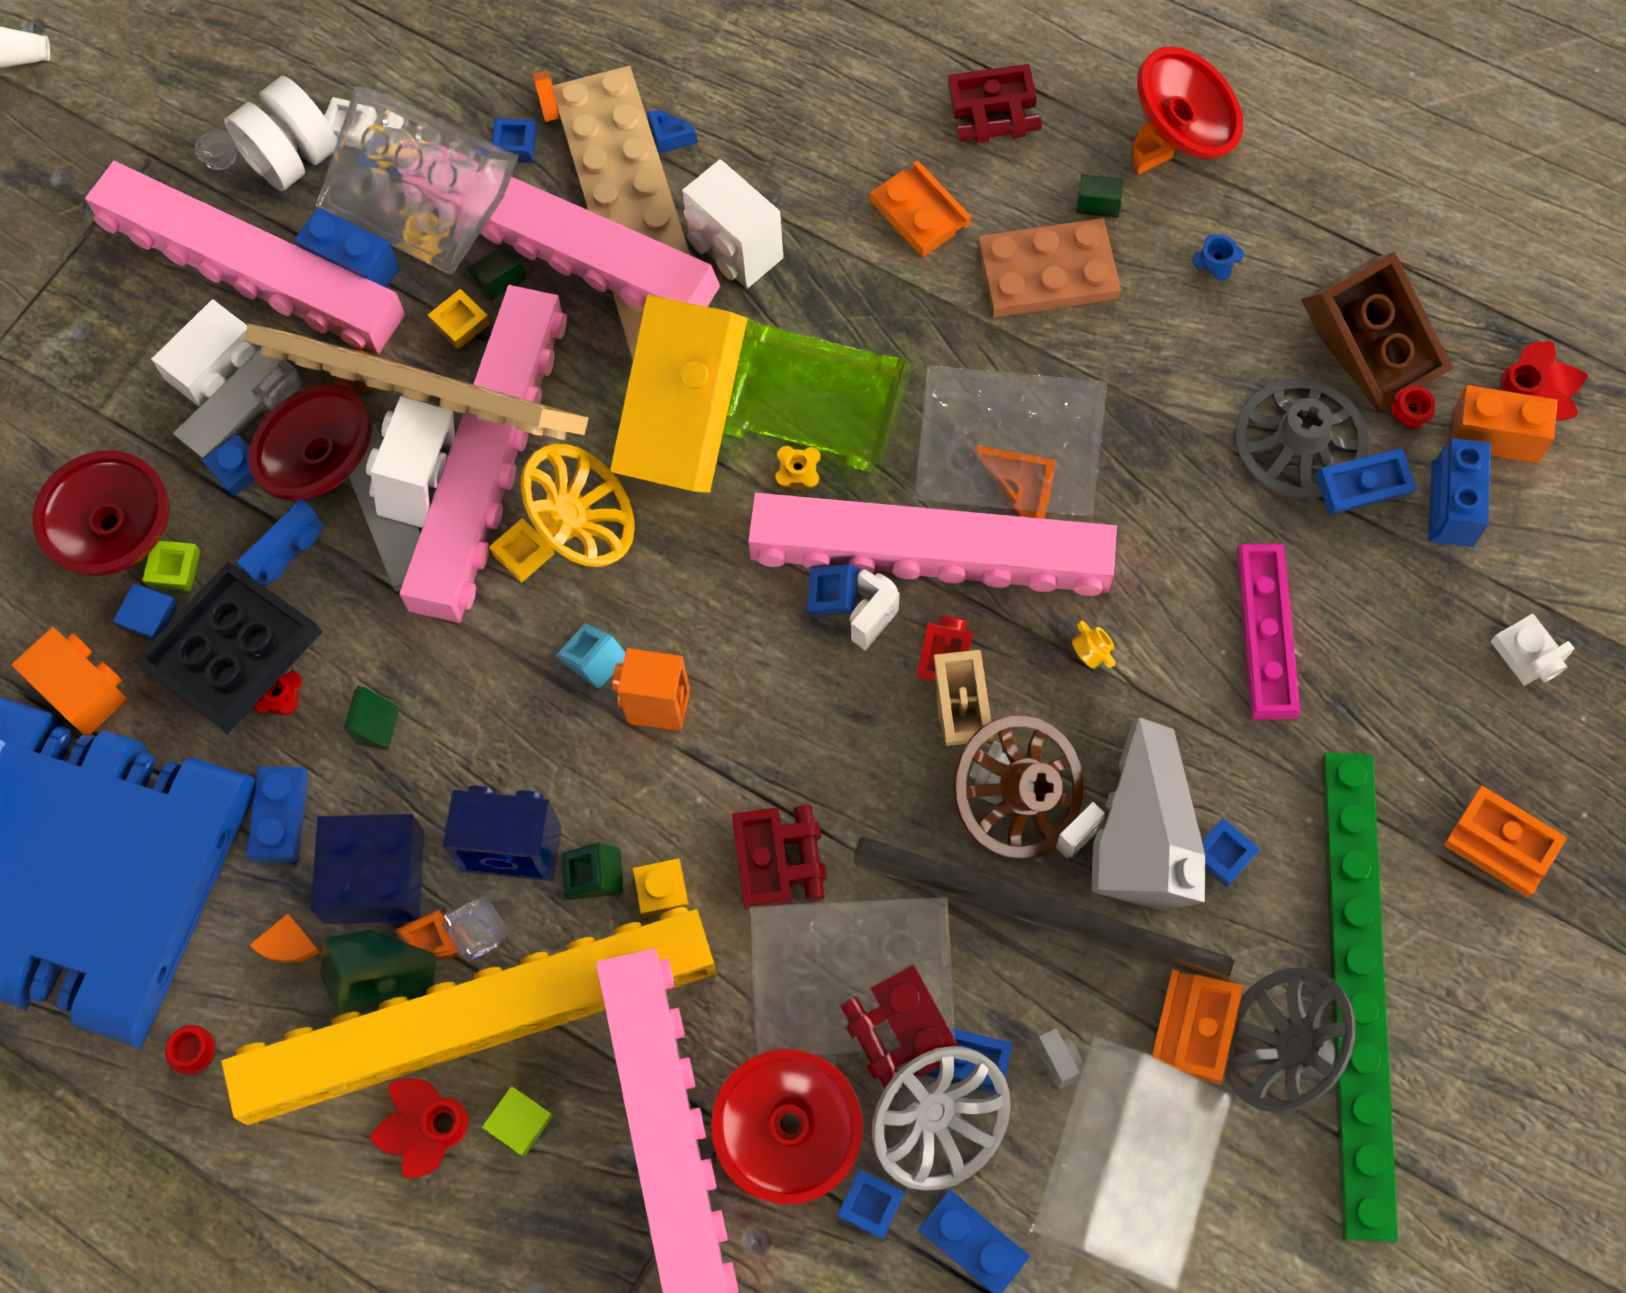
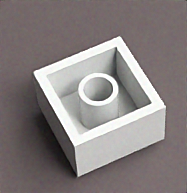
M721 159L682 190L685 205L684 216L687 219L689 232L687 238L697 252L700 254L707 253L716 261L719 270L729 280L736 279L748 289L783 259L780 211Z
M400 396L395 411H388L385 415L381 429V436L384 439L380 449L373 448L368 458L366 474L370 475L372 479L369 494L371 497H374L378 516L423 528L455 438L453 411Z

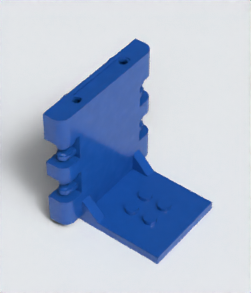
M0 697V1002L27 1011L31 1000L39 1003L45 1001L52 993V989L55 987L61 972H68L57 998V1006L59 1010L71 1011V1023L84 1031L141 1050L254 796L256 781L252 776L199 759L188 758L182 766L173 761L166 763L163 769H161V773L158 775L153 788H146L155 767L154 755L146 753L148 749L139 740L107 730L100 732L96 737L88 734L81 736L76 742V746L73 748L67 762L62 760L71 740V732L69 728L62 726L64 722L53 713Z

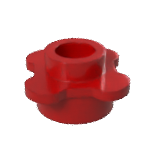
M295 671L283 674L253 708L258 713H265L267 711L276 715H290L294 713L298 708L300 697L298 688L302 685V678ZM275 689H281V693L278 696L273 695Z

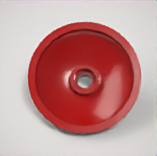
M1172 46L1162 47L1153 51L1142 62L1137 75L1139 101L1151 126L1168 144L1184 154L1201 159L1221 158L1237 146L1243 133L1242 111L1231 86L1214 66L1189 50Z
M777 1049L764 1052L752 1057L735 1069L720 1089L712 1113L713 1145L725 1172L747 1193L763 1201L775 1204L805 1203L823 1196L836 1187L845 1178L856 1161L863 1137V1116L859 1099L844 1074L828 1060L816 1054L798 1049ZM792 1113L799 1118L800 1127L797 1131L791 1132L785 1129L783 1126L785 1114Z

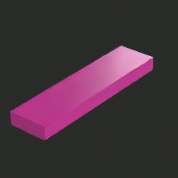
M1284 543L1239 544L1236 554L1251 720L1298 719L1301 713Z

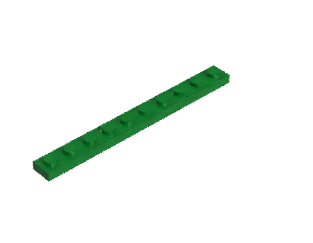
M1326 752L1322 757L1331 979L1345 991L1352 1004L1355 1017V1041L1352 1055L1344 1072L1336 1082L1342 1241L1396 1243L1399 1240L1373 754ZM1334 999L1332 1001L1333 1023L1343 1022L1340 1008ZM1334 1037L1335 1061L1340 1052L1343 1037Z

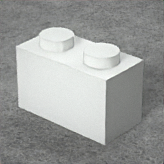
M212 299L151 360L165 381L200 407L260 349V346L244 341L247 325Z

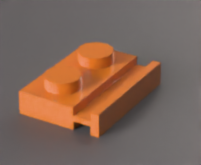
M918 160L913 163L911 169L906 172L902 170L870 192V202L922 258L954 237L956 231L960 228H967L970 225L971 215Z
M1481 785L1443 846L1529 898L1536 891V887L1547 873L1567 837Z
M1172 969L1151 1057V1068L1158 1070L1161 1068L1173 1071L1175 1074L1223 1085L1244 991L1243 985L1194 974V976L1180 973L1179 970Z

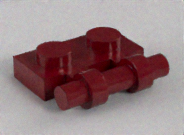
M1030 64L948 75V90L954 119L971 117L972 120L970 124L957 125L959 142L975 140L976 144L989 142L991 137L1011 135L1012 139L1026 137V132L1040 131L1042 129L1040 114L1024 116L1023 109L1036 108L1037 102ZM1008 112L1009 118L987 121V114Z
M811 805L795 807L793 809L795 823L781 825L779 807L732 814L745 910L792 904L790 885L804 884L806 901L813 902L825 899L823 882L827 880L826 867L824 863H820L817 841L821 839L820 826L818 822H814ZM784 844H798L801 864L787 866Z
M914 964L870 987L879 1004L878 1007L866 1013L857 996L839 1005L849 1022L845 1027L851 1039L857 1037L870 1061L867 1068L872 1078H879L884 1089L898 1072L896 1067L906 1061H912L921 1054L937 1048L959 1047ZM886 1020L901 1045L890 1052H887L874 1028ZM939 1061L928 1064L916 1071L918 1078L940 1067Z

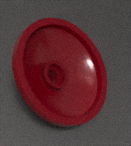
M337 384L311 386L281 401L260 423L250 444L249 468L256 483L271 496L283 500L312 498L338 486L357 468L369 446L372 435V417L368 406L356 392Z
M112 450L84 454L61 466L48 478L41 488L33 508L32 524L34 535L40 548L50 560L66 571L84 576H103L117 573L142 560L159 542L169 518V497L166 487L157 472L137 456ZM117 522L112 529L106 530L110 523Z

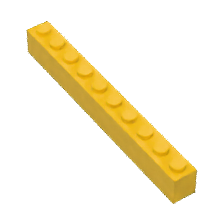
M685 907L675 908L661 914L659 917L660 921L644 926L640 922L628 923L616 928L613 931V936L595 941L594 937L581 938L569 943L566 951L550 956L548 952L534 953L520 960L521 965L503 971L501 967L483 969L473 975L474 980L456 986L454 982L436 984L426 990L427 995L409 1001L407 997L386 1000L379 1004V1010L362 1016L359 1012L342 1014L331 1020V1026L315 1031L311 1027L295 1029L284 1034V1041L265 1046V1043L262 1042L242 1046L235 1051L236 1056L221 1060L233 1117L248 1126L605 1011L596 961L655 948L658 952L659 960L669 958L675 988L717 975L698 909L688 911Z

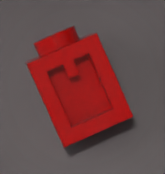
M940 615L938 622L929 621L927 623L916 678L936 682L934 655L970 651L974 630L965 628L967 620Z

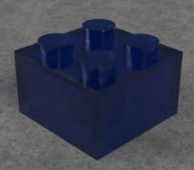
M469 786L468 791H452L442 846L460 872L553 881L562 826L549 799H544V796L540 793L520 790L516 791L515 796L497 794L496 790L485 786Z
M413 814L317 816L311 911L324 924L413 922L420 918L424 829Z

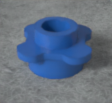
M1213 234L1206 237L1201 252H1196L1193 255L1192 262L1196 268H1204L1213 273L1217 280H1227L1231 276L1232 267L1235 263L1242 261L1244 253L1230 237ZM1214 256H1220L1222 259L1217 260Z

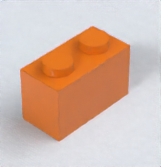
M1466 385L1453 409L1450 441L1452 438L1489 442L1491 443L1490 456L1538 464L1554 440L1558 400Z
M52 627L17 658L11 666L83 735H90L128 700L116 687L122 682V679L103 661L95 667L87 659L93 652L74 633L65 638Z
M627 648L624 663L616 664L612 680V690L618 693V707L623 708L627 723L682 732L690 693L683 656Z

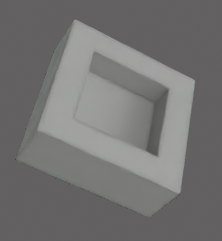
M1057 1028L1039 1036L1035 1046L1057 1089L1060 1090L1076 1082L1080 1074L1077 1067L1082 1065V1060L1073 1041L1069 1037L1062 1039Z

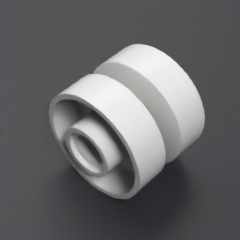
M280 76L259 92V99L264 111L254 104L246 102L226 117L224 122L230 136L247 163L274 188L284 191L305 175V169L300 156L309 163L318 165L339 148V143L330 124L309 96L291 79Z

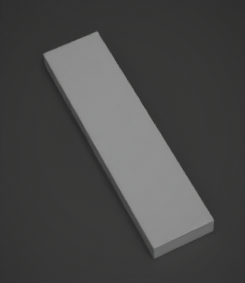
M372 424V435L367 451L349 478L395 592H398L402 588L421 533L417 526L381 517L376 513L374 497H371L369 494L372 479L370 475L366 474V467L372 449H380L383 440L376 424Z

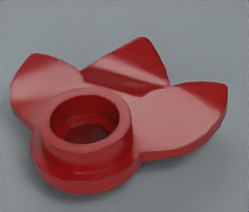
M1540 341L1526 346L1521 352L1518 363L1512 364L1505 369L1500 379V387L1502 391L1558 400L1556 421H1563L1577 416L1578 410L1570 398L1581 389L1588 378V374L1576 367L1556 362L1554 342ZM1517 381L1525 383L1528 388L1520 386Z
M400 1079L389 1084L390 1097L398 1111L392 1113L376 1127L370 1136V1140L387 1153L397 1156L403 1155L402 1172L405 1178L423 1177L440 1166L447 1148H451L462 1141L469 1128V1116L464 1106L457 1100L447 1097L441 1098L431 1083L421 1079ZM450 1115L453 1119L452 1127L447 1132H439L437 1130L438 1120L442 1116Z

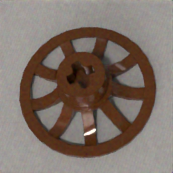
M1006 716L993 720L981 727L968 740L961 751L954 774V801L959 818L967 832L978 844L1004 857L1027 858L1038 856L1055 847L1059 835L1078 817L1083 800L1084 779L1081 764L1073 746L1057 728L1042 719L1031 716ZM1011 727L1035 729L1028 743L1027 758L1018 750L1013 740ZM997 732L1001 746L1010 761L1009 765L997 761L979 748L990 736ZM1046 736L1051 738L1064 753L1063 756L1048 764L1042 763L1040 757L1041 747ZM971 761H975L981 767L1001 777L1000 783L966 786ZM1070 767L1072 776V795L1062 793L1063 785L1058 773ZM1001 796L1003 801L989 810L977 823L971 813L967 798ZM1056 804L1069 807L1063 822L1055 831L1048 822L1045 811L1053 808ZM1014 812L1008 830V845L998 842L987 835L989 829L998 820ZM1032 815L1035 826L1044 837V840L1033 845L1022 846V831L1025 822Z

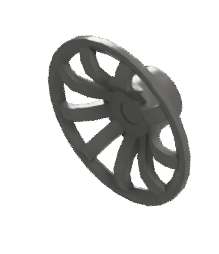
M1289 379L1265 386L1245 403L1238 416L1235 428V446L1239 459L1246 471L1268 490L1290 498L1317 499L1323 497L1319 486L1313 487L1311 467L1313 455L1317 456L1323 468L1336 465L1328 445L1340 451L1356 452L1354 460L1367 457L1368 431L1360 411L1340 391L1327 384L1313 380ZM1292 389L1310 390L1308 398L1298 400L1294 404L1287 400L1284 391ZM1323 394L1333 399L1343 409L1332 414L1330 409L1323 402L1319 401L1320 395ZM1272 395L1277 408L1282 412L1283 416H1265L1254 409L1263 400ZM1351 418L1356 428L1358 440H1348L1339 437L1331 428ZM1248 421L1261 428L1277 430L1271 436L1260 441L1247 442L1246 429ZM1282 444L1284 449L1271 468L1265 473L1256 464L1252 454L1263 453ZM1294 454L1300 456V487L1287 485L1276 480Z
M1287 968L1275 971L1251 986L1242 996L1225 1072L1226 1080L1233 1092L1245 1103L1261 1111L1271 1113L1292 1112L1307 1107L1326 1094L1344 1072L1352 1055L1355 1041V1017L1352 1004L1345 991L1330 977L1320 971L1309 968ZM1304 981L1318 984L1324 988L1312 999L1307 1014L1304 1012L1301 999V989ZM1287 982L1286 995L1290 1014L1289 1019L1277 1008L1268 994V990ZM1335 999L1340 1008L1343 1022L1329 1023L1320 1027V1017L1324 1008ZM1255 1001H1257L1260 1008L1275 1025L1276 1029L1274 1032L1242 1022L1247 1010ZM1236 1035L1246 1036L1269 1045L1268 1049L1243 1053L1236 1058L1234 1055ZM1343 1037L1340 1052L1334 1065H1332L1335 1058V1048L1330 1038ZM1259 1064H1272L1257 1077L1252 1091L1245 1086L1239 1076V1073L1248 1067ZM1286 1075L1284 1083L1288 1100L1276 1101L1265 1099L1269 1085L1278 1077ZM1326 1076L1313 1089L1302 1095L1299 1085L1300 1078L1316 1080Z

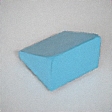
M584 623L556 657L591 685L601 688L613 675L616 664L624 662L625 651L611 635Z

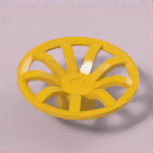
M568 444L547 445L530 456L521 474V493L528 517L542 538L559 554L584 566H608L621 559L629 550L634 538V514L623 486L616 476L610 472V469L592 454ZM561 456L577 459L578 463L574 478L568 487L566 464ZM546 458L554 467L555 483L548 474L536 468ZM592 468L606 482L582 497L580 492L585 485L589 470ZM532 480L543 486L547 493V500L533 501L531 492ZM612 491L620 507V510H591L590 508L592 504ZM615 521L622 524L621 539L619 540L613 531L594 523ZM592 536L606 541L612 552L597 556V547ZM573 537H578L584 545L585 555L575 552L563 544Z

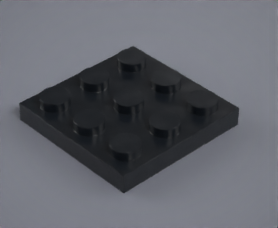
M228 561L137 656L134 662L157 682L228 735L323 631L314 621Z

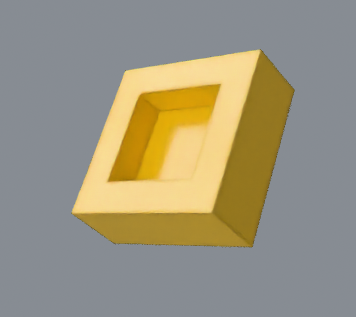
M461 289L428 314L430 323L457 350L491 324L488 315Z
M523 518L489 546L492 555L521 583L555 554L553 548Z
M680 858L633 868L639 906L643 918L661 915L675 908L685 907L689 909Z

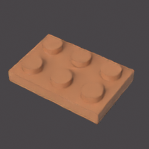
M1104 218L982 235L978 238V248L993 318L1120 299L1121 287Z

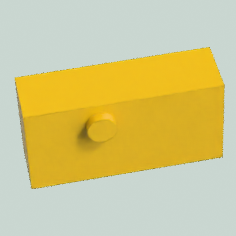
M647 294L610 472L689 491L710 493L748 318L725 310Z

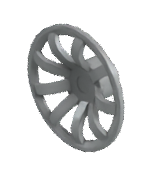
M957 1046L934 1049L921 1054L907 1063L893 1076L883 1090L872 1122V1142L875 1154L884 1170L893 1179L906 1187L922 1191L941 1190L955 1186L970 1178L994 1155L1003 1140L1009 1123L1011 1109L1010 1092L1004 1075L997 1065L982 1053L970 1048ZM954 1059L966 1060L976 1064L974 1070L967 1078L959 1083L951 1084L954 1077ZM939 1061L940 1072L937 1079L930 1075H923L920 1078L914 1076L913 1073L924 1066ZM986 1075L991 1079L996 1091L995 1095L986 1099L962 1097L978 1088ZM904 1083L905 1086L902 1087L898 1096L899 1111L888 1110L894 1095ZM996 1111V1119L990 1134L961 1118L962 1113L984 1114ZM884 1124L893 1126L907 1124L906 1133L901 1141L894 1147L887 1149L884 1138ZM953 1129L983 1146L965 1164H963L958 1148L950 1135ZM934 1140L938 1141L949 1162L950 1173L929 1176L933 1166ZM918 1141L920 1147L919 1162L913 1174H910L901 1169L895 1162L909 1154Z

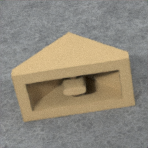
M981 650L934 655L938 716L946 746L966 744L981 727L991 722ZM990 736L986 741H993L994 736Z

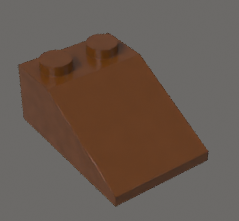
M1395 252L1372 258L1301 299L1322 341L1377 411H1382L1395 402L1394 396L1399 390L1412 386L1423 387L1454 369Z

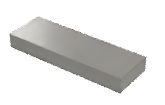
M260 348L172 434L179 443L200 460H203L251 423L299 375L296 368L285 360L260 354Z

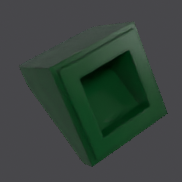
M1081 174L1076 213L1119 217L1123 178Z
M502 246L467 268L469 274L491 301L506 292L508 285L515 286L526 279L522 263Z
M357 686V689L354 690L344 728L356 745L387 749L390 746L397 720L398 707L365 687Z
M598 842L562 853L564 899L573 900L613 896L623 893L622 863L619 848Z

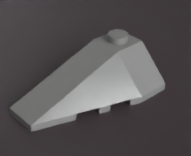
M1140 717L1133 719L1118 765L1121 771L1116 791L1109 793L1106 807L1110 809L1104 829L1097 831L1093 843L1091 892L1162 912L1205 903V852L1175 731L1172 728Z

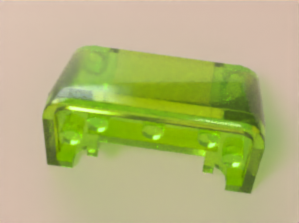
M747 319L723 433L744 438L745 432L748 430L846 456V466L871 471L872 464H882L913 364L905 359L885 354L880 356L871 351H864L785 331L781 328L770 327Z

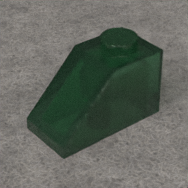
M365 930L323 938L320 975L338 1014L379 1006L382 1002L397 997H407L409 1000L427 995L426 990L433 986L436 958L432 952L374 930Z

